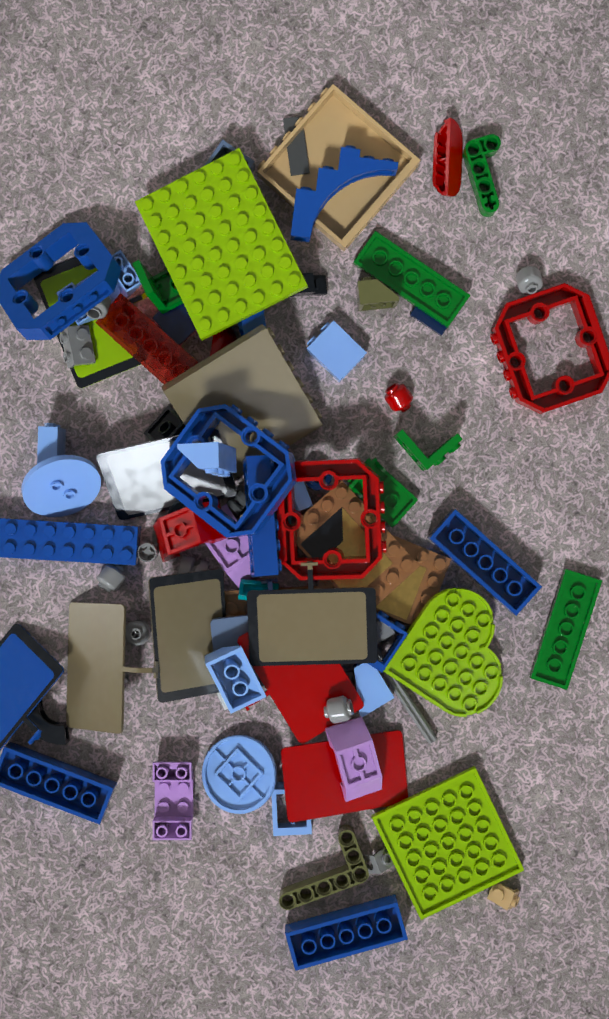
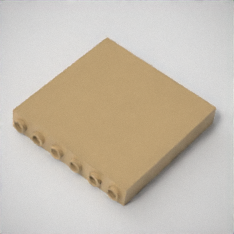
M333 84L330 88L323 90L320 95L321 98L317 103L313 102L310 105L307 115L304 118L301 116L297 120L294 130L292 132L288 131L284 135L281 145L279 147L276 145L272 149L268 160H263L259 164L257 174L259 179L294 208L296 188L309 187L316 191L319 168L330 166L334 170H338L341 147L347 145L355 146L356 149H360V157L372 156L378 160L390 158L394 162H398L396 176H375L351 183L336 193L319 213L314 226L342 251H345L416 170L421 160ZM304 128L310 174L291 176L287 147Z

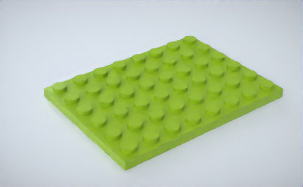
M240 148L135 201L202 341L308 288Z

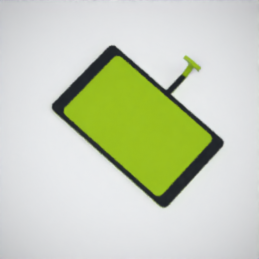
M74 257L54 265L48 271L37 275L34 280L46 310L58 301L56 292L71 282L75 285L96 272L97 268L87 270ZM146 293L120 303L108 311L106 317L102 319H95L82 324L89 325L96 363L70 368L79 388L87 387L146 362V356L126 309V306L146 299ZM74 322V323H72L70 326H78V325L76 324V322ZM59 333V334L57 335V337H58V340H59V342H60V333ZM60 342V345H61L62 350H63V352H64L63 344H61V342Z

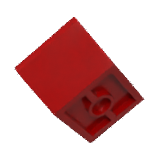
M218 500V508L221 509V505ZM209 502L203 503L204 507L209 505ZM188 507L158 518L153 525L162 562L180 556V552L200 544H213L226 539L225 536Z

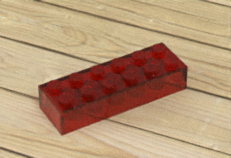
M121 293L110 305L106 317L95 322L163 384L200 363Z

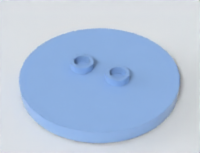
M59 455L43 460L35 465L24 477L21 492L26 506L34 513L46 517H63L79 512L93 502L100 491L101 478L96 466L88 459L76 455Z
M248 735L228 736L219 740L208 751L202 766L203 786L211 801L222 810L234 814L249 813L263 806L273 794L277 783L276 762L270 750L258 739Z

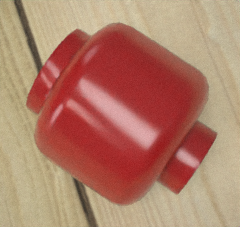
M395 383L386 389L384 398L392 411L397 412L401 410V412H405L411 407L410 403L413 400V396L404 384Z

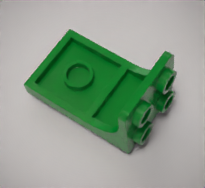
M376 457L372 460L368 458L364 463L380 476V482L384 481V493L381 494V501L385 502V513H382V519L393 528L418 499L397 481L377 461ZM363 479L348 480L347 482L350 483L348 487L364 502Z

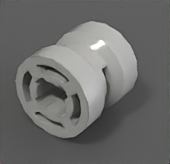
M151 542L141 544L137 550L139 559L144 562L155 560L159 554L158 547Z

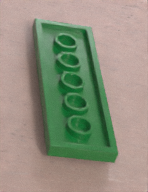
M376 231L353 262L355 266L374 279H378L386 287L446 328L450 326L470 297L464 290Z
M564 569L529 676L531 679L565 690L568 689L602 580Z

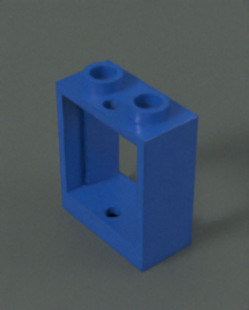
M380 610L376 612V618L399 633L382 660L377 659L375 663H368L383 673L408 633L405 631L406 627L398 621L393 623L388 620L390 616Z

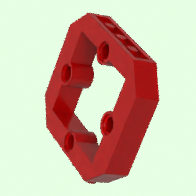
M563 283L508 302L503 306L491 330L490 338L493 345L496 344L499 351L496 352L497 358L500 363H503L505 369L503 370V376L506 381L509 380L511 386L509 393L516 403L542 414L603 392L609 380V351L588 294ZM571 304L580 330L575 336V342L579 347L586 348L595 375L575 382L570 376H561L553 381L552 390L534 396L524 367L526 359L518 350L510 324L526 318L532 324H540L548 318L549 310ZM535 309H538V310L541 311V313H542V317H541V318H537V317L534 315V310H535ZM583 333H587L590 336L589 342L583 339ZM511 358H516L518 360L517 367L511 365ZM560 381L566 383L567 388L565 391L560 389Z
M360 458L295 461L297 482L319 481L320 486L325 490H333L339 485L340 480L363 479L364 511L361 514L360 520L365 527L366 556L344 557L341 549L333 547L328 549L323 557L298 558L296 530L303 524V515L295 510L293 486L277 508L278 539L280 540L279 559H281V563L299 580H308L307 566H301V562L307 561L318 562V566H313V580L363 579L382 559L383 553H387V543L383 541L382 533H386V522L382 521V513H385V502L381 501V494L384 493V481L380 482V476ZM330 474L334 477L335 482L333 485H328L325 482L326 475ZM366 514H375L376 521L373 523L368 522ZM289 516L296 517V525L289 524ZM330 554L338 556L337 563H332L329 560Z

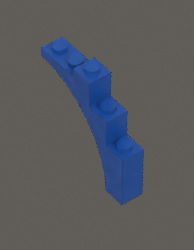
M347 145L341 147L338 170H334L330 166L318 169L316 191L309 187L296 188L290 240L310 243L312 230L319 213L336 193L351 183L365 178L396 176L398 162H394L390 158L378 160L372 156L360 157V149H356L355 146Z

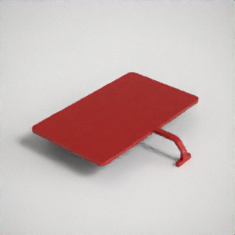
M246 632L239 636L237 641L239 646H242L250 662L249 635ZM341 664L252 666L266 688V697L271 696L301 744L325 731V728L335 725L324 715V707L328 699L345 696L352 701L354 713L364 706L362 699ZM249 706L244 707L247 711L250 710Z
M400 730L370 734L382 773V790L348 802L344 800L340 785L342 782L334 750L330 747L328 741L282 748L281 761L288 821L298 822L387 807L408 798L402 732Z

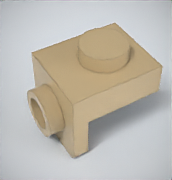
M499 882L492 886L487 899L505 910H510L518 905L520 891L518 889L513 890Z

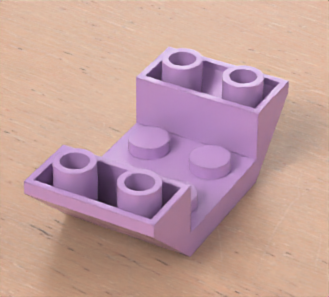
M227 504L221 507L222 511L238 522ZM248 536L226 538L213 544L205 543L238 588L240 587L241 579L252 580L254 578L251 577Z
M362 716L325 728L329 745L334 750L342 782L340 785L345 802L382 790V773L373 740Z
M153 762V782H155L153 840H192L194 816V775L192 762Z

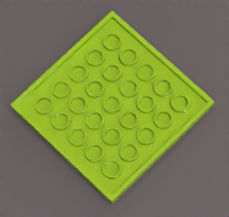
M475 766L371 815L421 920L524 871Z

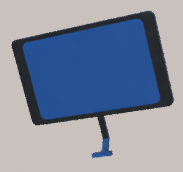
M14 624L0 641V750L23 722L35 733L28 743L32 744L35 740H39L42 731L28 716L64 672L63 666L20 624Z

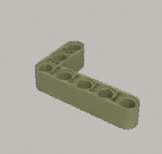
M346 824L338 829V840L347 864L282 888L279 894V904L283 909H294L364 883L368 879V867L352 826ZM345 832L351 833V837L348 839H344L342 837V834ZM351 850L358 852L354 857L348 855ZM358 868L365 870L362 874H356L355 871ZM340 875L347 877L344 881L337 880V877ZM321 882H327L329 884L325 888L319 886ZM307 888L311 892L309 894H303L301 890ZM285 895L292 896V900L286 901L283 899V897Z

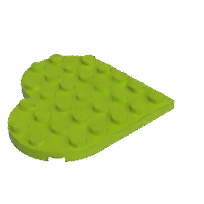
M449 588L435 594L418 614L407 631L408 635L383 672L448 714L467 717V715L479 714L485 711L497 699L503 683L501 663L495 653L488 648L495 630L493 612L489 604L479 594L465 588Z

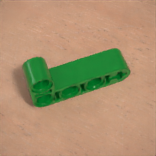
M495 134L470 140L463 150V159L479 212L484 217L493 216L499 207L498 196L486 158L494 156L500 148L501 140ZM492 143L495 149H489L486 144ZM468 149H475L477 154H470ZM474 167H480L482 173H476ZM479 185H485L488 191H481ZM487 203L489 206H493L491 210L490 207H486Z

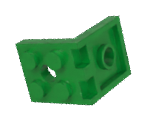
M140 260L132 263L147 297L162 314L183 304L177 289L174 288V282L167 269L152 276Z
M403 429L393 436L422 471L428 470L432 465L438 466L446 459L444 455L447 452L450 454L461 446L459 442L463 440L457 433L426 457Z

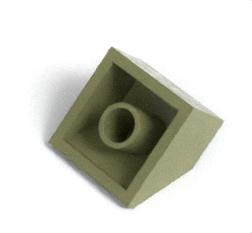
M372 277L361 278V281L357 282L356 298L358 311L395 308L397 306L399 296L378 279L372 280Z

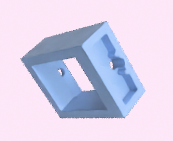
M277 782L271 795L273 836L312 834L311 819L306 820L307 822L278 823L277 794H285L284 782Z

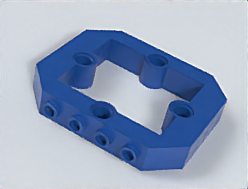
M87 222L63 223L1 270L0 304L15 328L26 340H51L115 291L122 268ZM76 247L74 255L87 270L97 268L98 271L76 288L64 289L59 294L58 301L35 317L34 314L39 307L38 303L28 291L19 289L41 272L51 269L54 262Z
M222 404L197 409L161 459L164 489L226 538L259 534L297 482L293 453L288 450L290 446L282 440L279 442L274 440L273 433L266 428L262 431L257 427L258 422L250 416L245 418L241 415L243 411L234 404L232 407ZM220 421L239 434L245 445L257 448L278 464V467L265 484L255 483L250 487L248 495L252 502L238 522L218 508V498L215 494L198 492L180 478L191 461L177 449V444L198 443L199 441L201 443L210 442L208 438ZM256 432L257 438L254 442H251L250 435ZM263 488L265 495L262 499H259L257 492ZM205 497L209 498V505L207 507L203 506Z

